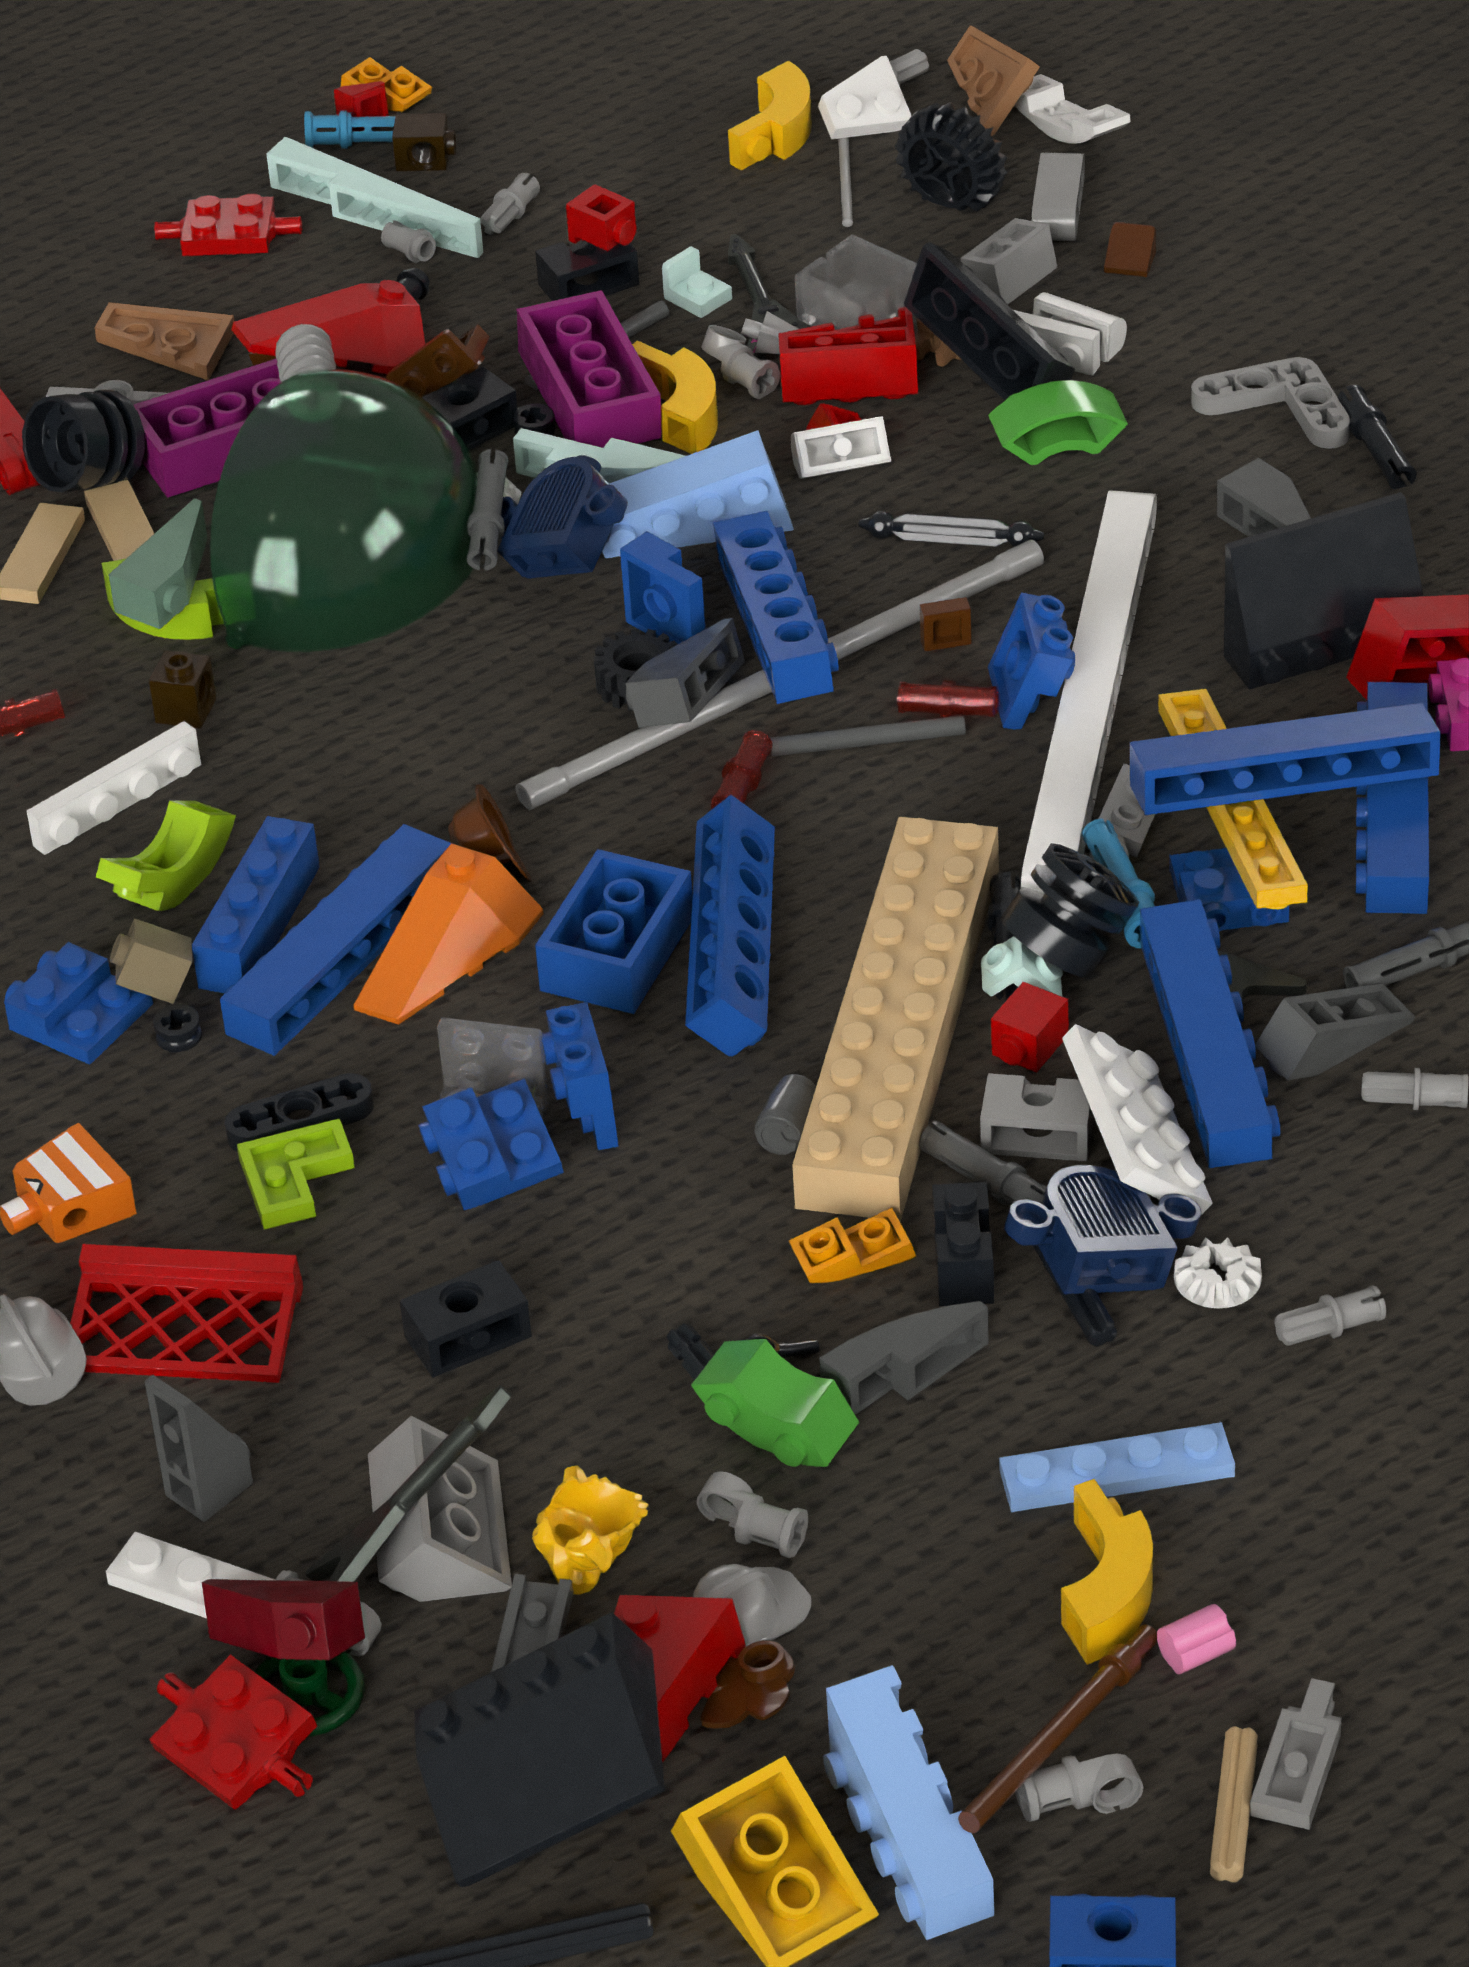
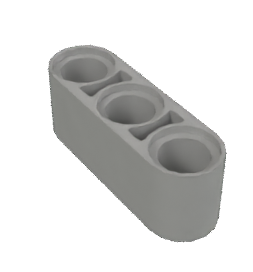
M1040 154L1031 221L1049 224L1052 241H1076L1075 236H1077L1079 211L1083 194L1082 187H1084V154Z

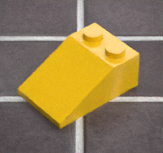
M786 1756L779 1758L683 1811L671 1829L674 1838L698 1879L766 1967H790L877 1918L879 1915Z

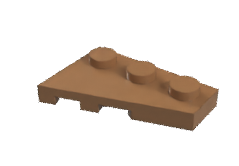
M971 25L947 59L959 86L966 91L969 97L967 103L970 109L977 116L981 115L980 123L985 128L993 127L991 136L995 135L1022 93L1029 89L1034 75L1040 68L1029 58Z
M109 302L94 328L98 343L209 380L234 334L231 328L235 321L234 315Z

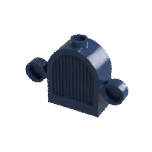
M579 455L551 464L532 480L518 504L511 497H503L501 517L504 519V533L497 552L522 577L538 578L593 572L613 525L623 520L628 505L627 499L618 489L610 485L600 474L602 467L594 458Z
M1075 1165L1057 1171L1050 1178L1042 1203L1027 1199L1012 1203L1005 1222V1230L1012 1239L1022 1246L1038 1245L1064 1294L1084 1293L1086 1289H1093L1096 1293L1156 1290L1165 1286L1178 1248L1173 1239L1188 1238L1195 1233L1201 1216V1209L1194 1200L1181 1194L1164 1195L1160 1198L1158 1205H1154L1146 1192L1121 1182L1116 1171L1099 1166Z

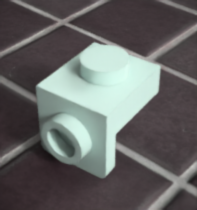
M1014 936L1004 943L993 946L981 959L982 988L989 996H994L1012 983L1019 987L1022 982L1062 996V969L1031 951Z

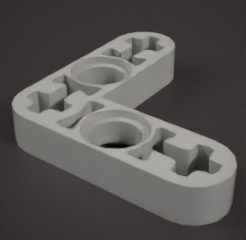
M1287 358L1205 375L1193 381L1191 386L1192 408L1204 415H1219L1285 401L1309 441L1314 445L1327 449L1338 448L1346 444L1350 437V418L1317 364L1307 358ZM1300 381H1305V384L1300 385ZM1249 385H1260V386H1263V388H1255V389H1253V388H1247L1246 386H1249ZM1308 401H1317L1323 404L1309 405L1305 403Z

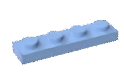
M1222 1422L1000 1457L999 1470L1011 1512L1073 1503L1074 1486L1092 1479L1096 1480L1105 1496L1110 1497L1235 1477V1462Z

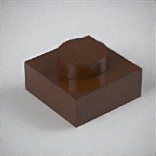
M967 597L919 604L920 635L924 651L971 644V608Z

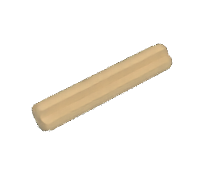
M1233 1726L1225 1733L1210 1859V1874L1217 1881L1237 1882L1243 1877L1250 1817V1800L1253 1791L1258 1735L1250 1727L1241 1729Z

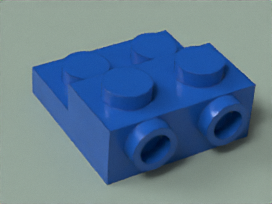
M648 531L620 548L627 623L637 629L640 628L644 633L648 629L656 630V638L664 633L669 636L670 642L674 640L677 644L706 629L702 578L682 567L680 549Z
M1021 592L988 665L1003 728L1022 729L1028 714L1036 711L1040 694L1056 697L1064 679H1069L1074 671L1075 653L1070 649L1073 636L1067 630L1066 621L1062 619L1065 607L1059 599L1053 596H1037Z
M1227 848L1169 855V869L1179 902L1201 899L1207 919H1216L1219 932L1227 929L1269 926L1275 923L1289 922L1290 905L1283 909L1256 908Z
M68 942L58 952L52 950L45 952L38 962L37 971L26 982L21 980L14 981L7 989L4 1004L9 1030L90 1065L153 1005V1000L151 996L116 985V976L111 974L107 958Z
M583 1002L546 1010L549 1032L540 1034V1040L546 1065L556 1063L557 1066L550 1069L556 1100L566 1098L571 1118H579L583 1134L593 1132L598 1150L618 1147L608 1070L588 1003Z
M525 1078L476 1097L471 1087L422 1106L427 1121L418 1124L425 1146L429 1154L439 1151L444 1164L436 1166V1170L447 1197L457 1193L464 1210L484 1205L564 1173L560 1158Z

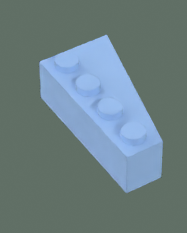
M754 431L609 483L615 486L627 499L628 505L623 520L613 525L602 552L605 558L620 556V548L646 531L673 544L677 548L716 542L713 522L762 511H768L774 527L782 526L784 532L794 530L782 491L759 431Z
M891 1665L826 1688L830 1753L823 1755V1762L826 1774L833 1788L843 1787L849 1797L847 1798V1808L855 1829L858 1833L867 1831L873 1841L870 1844L871 1853L878 1872L882 1877L891 1875L897 1885L895 1887V1897L903 1918L906 1922L916 1920L926 1940L994 1916L993 1878L972 1833L964 1830L959 1823L958 1817L962 1811L953 1813L952 1798L947 1785L948 1781L939 1762L928 1764L927 1752L920 1736L923 1735V1728L914 1709L902 1712L899 1707V1689H901L902 1683L894 1666Z

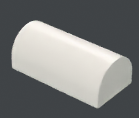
M1046 292L1034 298L1033 315L1100 331V361L1108 362L1122 349L1127 332L1126 321L1123 318Z
M883 416L791 434L792 457L800 479L891 462Z

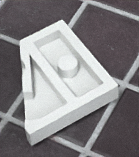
M887 56L879 57L823 94L818 105L831 139L900 131L902 126L911 117Z

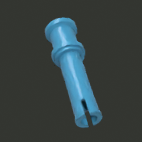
M341 110L339 115H313L311 111H305V145L311 148L314 145H340L341 149H348V147L352 146V142H393V131H372V128L394 127L395 116L352 117L351 112H347V110ZM352 127H364L365 131H352ZM317 128H336V131L317 132Z
M1101 818L1093 820L1084 827L1082 838L1090 849L1094 860L1113 872L1135 894L1140 902L1131 917H1121L1125 922L1124 936L1130 946L1141 948L1140 909L1155 906V893L1149 883L1138 879L1112 823L1109 820L1105 822Z

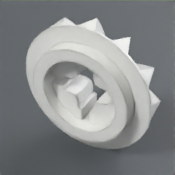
M1205 1237L1200 1247L1186 1245L1182 1258L1175 1259L1174 1282L1178 1291L1186 1299L1197 1305L1208 1308L1234 1307L1251 1299L1259 1290L1262 1282L1260 1258L1251 1255L1248 1245L1233 1247L1228 1237L1221 1244H1213ZM1211 1263L1219 1265L1222 1271H1227L1225 1281H1222L1221 1276L1217 1275L1214 1269H1209Z

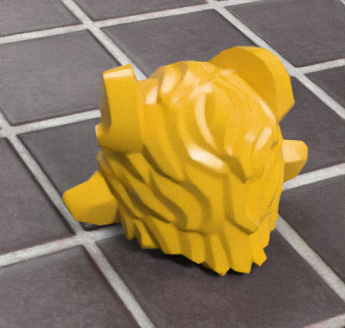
M578 1465L567 1467L564 1470L563 1482L557 1487L550 1504L537 1515V1526L533 1531L532 1539L536 1548L547 1560L558 1584L560 1579L571 1580L573 1594L580 1595L590 1592L597 1585L601 1572H607L616 1557L625 1551L632 1538L634 1529L640 1525L641 1519L647 1516L648 1510L646 1509L649 1504L642 1501V1495L621 1489L618 1484L611 1483L607 1477L599 1479L596 1474L586 1477L584 1471Z

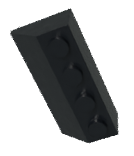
M931 242L923 245L903 305L996 393L1006 400L1012 394L1039 384L1072 379L1075 368L1067 359L1047 343L1030 324L1026 323L999 295L995 294L968 266L964 265L950 251Z

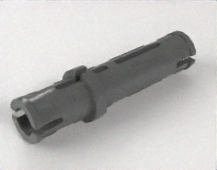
M491 449L483 451L478 458L479 468L474 513L469 516L467 531L471 536L467 562L476 570H480L481 556H486L485 570H490L496 566L498 540L504 533V519L501 517L508 457L500 450H495L494 464H490Z
M1469 921L1447 930L1442 927L1432 929L1428 932L1426 938L1390 950L1353 966L1344 967L1343 978L1346 987L1353 988L1380 983L1386 986L1439 965L1443 969L1455 965L1457 958L1469 954Z
M940 1121L932 1122V1127L928 1125L923 1131L919 1142L920 1149L923 1152L939 1159L974 1182H987V1189L992 1192V1198L1002 1205H1008L1009 1203L1012 1205L1015 1201L1023 1199L1042 1203L1047 1187L1030 1178L1026 1174V1169L1016 1162L1007 1163L1000 1160L987 1150L955 1133Z

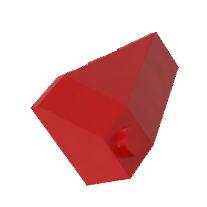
M393 280L354 285L235 321L231 328L232 332L249 352L275 356L276 343L284 332L300 324L314 325L323 329L329 335L336 366L346 368L348 360L371 363L372 372L388 374L389 371L425 345L420 305L406 290L404 285Z

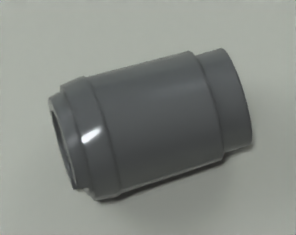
M798 1074L784 1076L772 1090L760 1115L757 1117L754 1131L758 1143L770 1153L786 1155L797 1150L816 1089V1085L810 1079Z

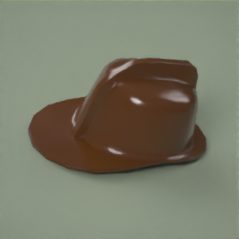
M477 784L475 787L476 797L458 809L453 815L452 822L449 824L448 833L451 843L496 857L502 865L514 863L528 882H532L531 876L514 849L508 827L495 800L482 784Z

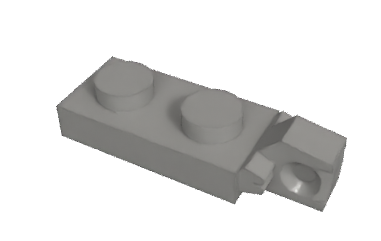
M1311 1678L1302 1707L1289 1706L1288 1709L1282 1708L1250 1800V1816L1310 1830L1341 1737L1342 1718L1332 1716L1335 1706L1333 1701L1335 1683Z

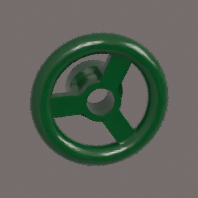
M345 1651L331 1660L277 1659L269 1656L255 1670V1673L267 1682L270 1681L276 1672L280 1671L282 1688L278 1690L300 1706L314 1705L327 1712L325 1715L314 1718L318 1726L308 1737L328 1733L343 1725L356 1713L364 1697L365 1679L363 1672L355 1659ZM326 1662L336 1666L345 1675L348 1688L344 1698L328 1690Z

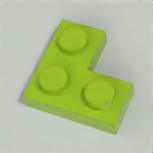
M340 1118L237 1144L239 1160L264 1230L316 1217L314 1200L306 1180L355 1168L353 1153Z

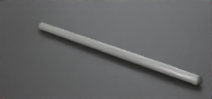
M849 137L839 138L838 146L842 224L845 227H850L853 225Z

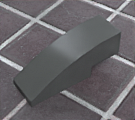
M980 1301L944 1306L911 1314L877 1326L847 1340L819 1358L820 1378L834 1379L855 1415L892 1389L909 1400L989 1343L988 1307Z

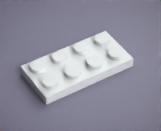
M1075 1024L1062 1037V1040L1120 1181L1157 1199L1167 1194L1187 1196L1199 1205L1202 1215L1213 1204L1203 1182L1205 1175L1194 1161L1188 1147L1190 1140L1185 1131L1179 1126L1173 1112L1174 1103L1171 1097L1164 1091L1158 1077L1159 1068L1156 1062L1141 1050L1133 1052L1118 1045L1104 1032L1093 1033Z

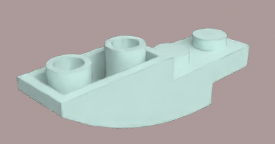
M523 428L513 438L516 473L534 478L551 464L579 455H586L597 460L602 467L600 474L608 483L685 457V455L611 438L604 448Z

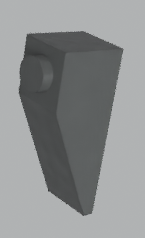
M1260 458L1217 480V516L1248 537L1311 519L1291 478Z
M733 618L723 619L645 662L625 683L627 687L626 700L630 709L634 711L638 727L691 722L745 663Z
M1383 983L1283 998L1256 1042L1255 1047L1269 1060L1270 1067L1287 1080L1317 1076L1413 1022L1415 1016Z
M152 1375L145 1380L165 1495L205 1522L253 1484L250 1450L238 1435L227 1431L193 1401Z

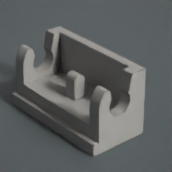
M1014 218L960 258L961 262L968 266L1007 305L1057 268L1049 224Z

